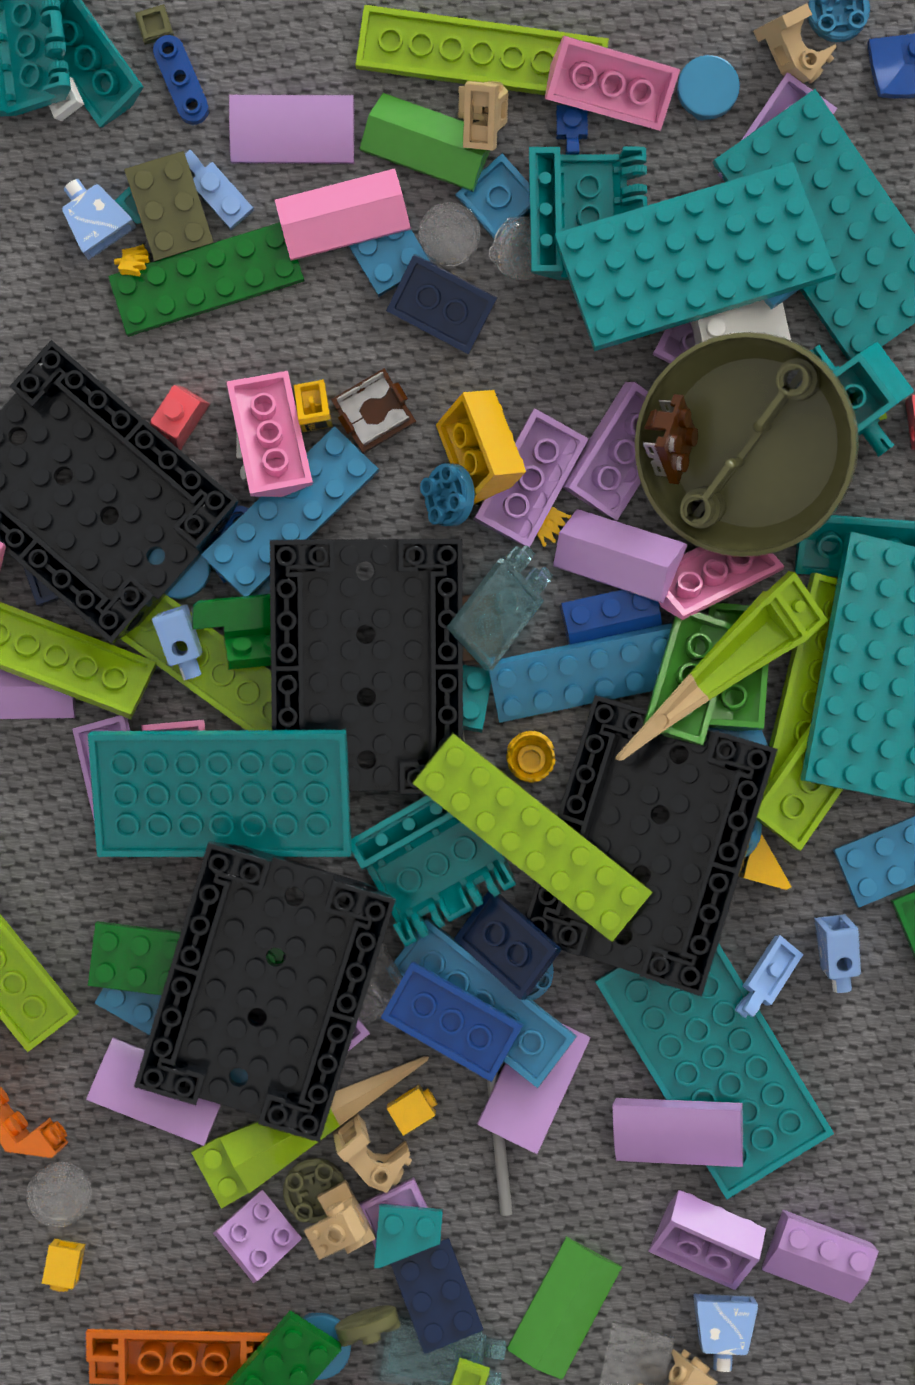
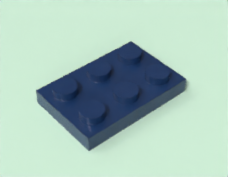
M414 254L386 311L466 354H470L498 298Z
M488 891L482 899L484 903L475 908L454 940L517 998L526 1000L562 949L501 894L494 897Z
M449 1238L440 1241L439 1245L391 1263L424 1355L484 1330Z

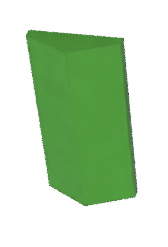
M382 93L368 115L360 145V151L474 192L490 153V150L463 148L464 121Z
M716 603L709 607V616L734 624L750 605ZM769 663L718 694L709 727L729 731L764 730Z
M700 612L684 620L676 616L674 617L643 725L733 624ZM717 696L660 734L669 738L701 746L704 745Z
M566 1236L514 1333L507 1350L534 1369L563 1380L622 1266Z

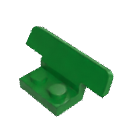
M270 594L199 600L194 603L192 607L193 630L223 627L228 670L271 666Z

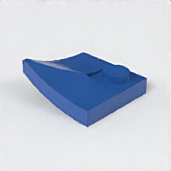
M915 34L869 39L867 42L869 60L878 97L894 99L915 98Z

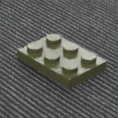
M184 151L124 169L154 261L214 243Z

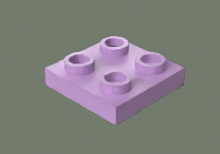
M263 1190L258 1191L213 1233L253 1283L262 1278L302 1239Z

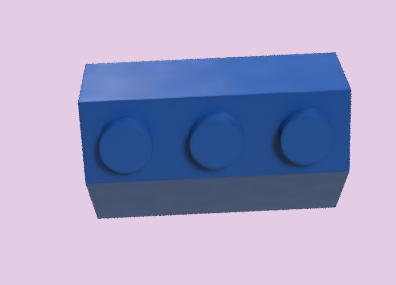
M624 590L564 602L560 605L568 645L662 625L661 612L657 601Z

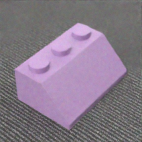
M678 1190L667 1206L649 1252L736 1290L760 1260L766 1228L755 1224L749 1219H744L730 1213L720 1206H714L693 1194Z
M782 1210L762 1266V1271L852 1303L868 1282L879 1251L871 1242Z

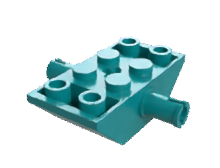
M875 342L841 367L834 366L822 350L820 344L814 347L813 350H810L829 366L842 383L848 396L853 398L854 401L851 404L856 416L858 435L862 434L878 457L893 447L895 444L891 442L879 426L878 422L880 420L878 418L912 394L914 390L880 344Z

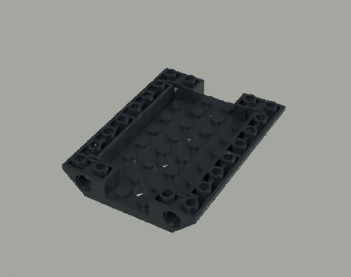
M51 340L9 386L15 394L0 410V541L6 545L5 551L113 644L144 621L200 558L201 554L223 532L239 501ZM17 430H24L27 433L25 442L20 445H14L11 440L13 433ZM64 469L71 470L73 474L72 480L65 485L58 484V473ZM109 509H116L119 513L118 520L111 525L105 524L103 522L104 513ZM154 549H162L165 552V559L159 565H153L149 562V555Z
M462 539L270 540L272 730H347L349 791H399L400 794H425L413 784L415 778L452 733L463 740ZM361 562H369L374 567V574L368 580H361L356 575V568ZM363 625L371 626L375 632L373 640L368 643L360 642L356 636L358 628ZM363 688H369L375 693L373 703L367 706L361 705L357 701V694ZM371 751L374 753L375 763L371 767L364 768L358 764L357 759L361 752Z
M595 695L557 816L633 877L638 867L646 866L651 872V878L643 885L649 888L652 894L626 924V927L632 932V939L626 945L618 943L616 938L611 942L537 882L526 918L557 944L562 951L577 956H585L637 973L641 977L702 997L778 749L719 731L712 732L708 730L704 745L702 746L659 734L630 756L619 761L616 760L617 754L641 729L647 710ZM678 746H683L688 751L687 760L681 764L674 763L671 759L672 750ZM659 806H665L670 813L668 821L663 824H657L653 820V811Z
M209 841L134 1087L193 1105L197 1104L199 1098L258 1115L260 1116L259 1125L320 1142L396 898L365 882L244 845ZM292 887L301 889L304 894L303 901L297 904L289 902L286 898V891ZM272 948H279L285 953V960L282 963L274 964L269 961L267 952ZM254 1008H260L265 1011L267 1019L263 1023H254L249 1018V1012ZM235 1068H242L247 1072L248 1079L243 1083H237L231 1078L230 1072Z

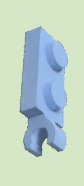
M191 150L185 153L190 171L195 176L193 180L197 193L227 227L232 230L251 214L254 208L213 162L204 167Z
M781 935L773 937L742 986L749 993L738 1003L735 1011L744 1018L747 1015L754 1017L762 1003L764 1005H772L803 956L798 949Z

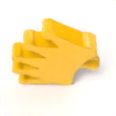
M144 244L122 249V258L114 259V264L119 265L118 270L121 275L140 276L139 270H145V263L150 262L148 258L149 253Z
M551 507L537 533L543 547L547 545L544 542V537L553 544L556 542L552 533L559 536L561 530L558 526L564 527L566 524L562 518L569 520L571 515Z

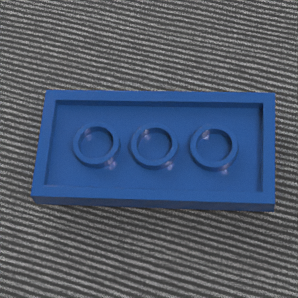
M414 961L410 963L381 1016V1019L490 1082L493 1081L524 1025Z

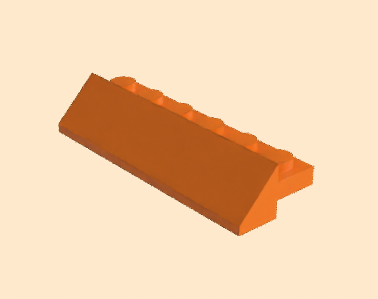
M87 1329L86 1362H89V1384L226 1385L270 1333Z

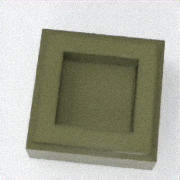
M164 4L135 13L145 45L156 42L164 35L174 36Z

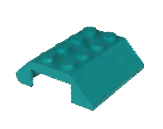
M0 0V116H17L66 100L71 90V84L68 74V62L62 61L66 53V46L64 43L60 1Z
M623 146L620 154H560V147H529L531 273L556 280H569L554 240L555 233L648 206V198L643 196L647 193L646 184L638 183L627 186V180L647 174V166L643 165L647 163L645 147Z
M429 796L421 798L351 839V850L361 869L366 868L377 889L396 898L391 913L396 921V924L393 926L406 947L419 940L416 930L421 938L429 935L428 928L423 919V916L429 912L434 924L441 928L446 925L443 914L451 922L473 910L469 895L477 907L483 904V897L477 887L480 883L485 881L488 891L494 897L501 894L496 880H498L504 891L517 885L506 858Z

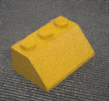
M495 390L463 392L437 422L436 428L449 462L451 464H459L469 472L474 484V504L511 488L526 473Z

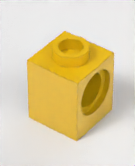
M420 1084L389 1102L386 1109L404 1136L436 1116L434 1106L438 1105L429 1088L423 1091Z
M54 1239L48 1247L42 1284L50 1285V1289L59 1292H67L69 1289H74L79 1282L86 1244Z

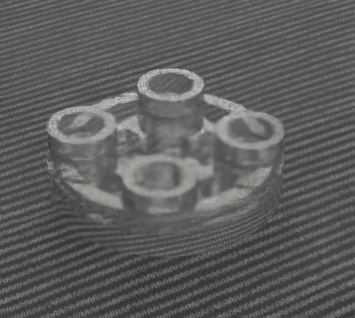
M453 202L440 203L430 208L422 217L418 229L419 243L424 253L434 264L443 266L459 265L466 262L476 253L480 241V226L475 215L467 207Z
M530 217L508 218L497 231L493 245L489 250L490 259L495 262L500 272L510 279L526 281L538 276L531 273Z
M67 1162L47 1164L37 1171L29 1182L26 1194L29 1210L44 1225L56 1228L69 1226L78 1221L88 1209L92 1195L91 1185L85 1171L80 1167Z

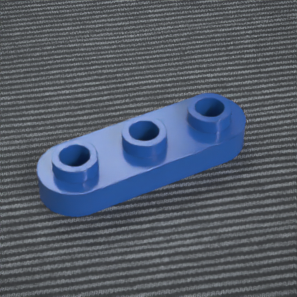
M164 35L155 42L153 47L157 64L181 119L191 125L200 124L209 114V105L181 40L173 35ZM168 46L174 48L173 52L170 54H165L163 52L164 49ZM179 74L186 76L182 82H177L175 78ZM191 102L198 104L194 110L187 109V106Z

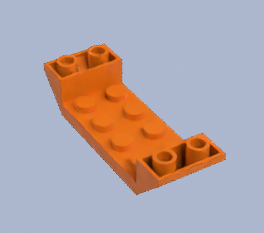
M0 1087V1144L6 1152L52 1158L68 1144V1141L65 1139L67 1137L66 1130L58 1121L53 1123L51 1118H48L29 1133L26 1129L28 1127L27 1120L19 1111L14 1112L7 1103L9 1101L7 1093Z

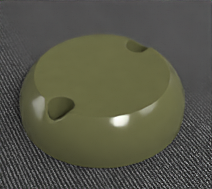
M756 332L730 333L714 337L680 354L662 371L647 393L639 413L635 434V459L639 479L647 498L662 520L678 535L694 545L711 552L738 557L761 556L781 551L796 545L820 529L836 512L847 494L856 469L859 449L858 426L853 406L842 383L829 366L813 352L798 343L780 336ZM793 370H799L788 385L787 377L789 373ZM673 394L683 395L688 409L691 410L693 424L698 429V442L691 449L688 470L685 473L683 472L679 484H670L666 476H657L651 465V461H654V459L648 457L643 442L656 443L658 436L664 437L665 431L647 430L645 425L652 410L662 411L659 400L671 401ZM702 499L703 501L700 503V505L697 507V509H696V510L694 511V513H693V512H692V504H693V502H694L695 500H696V501H699V500Z

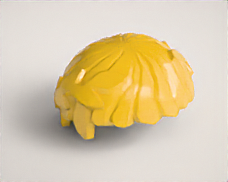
M525 731L515 736L508 744L506 754L508 767L513 775L529 783L542 781V779L548 776L556 762L552 742L547 736L537 731Z

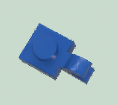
M557 105L556 139H566V154H579V139H587L588 111L569 105Z

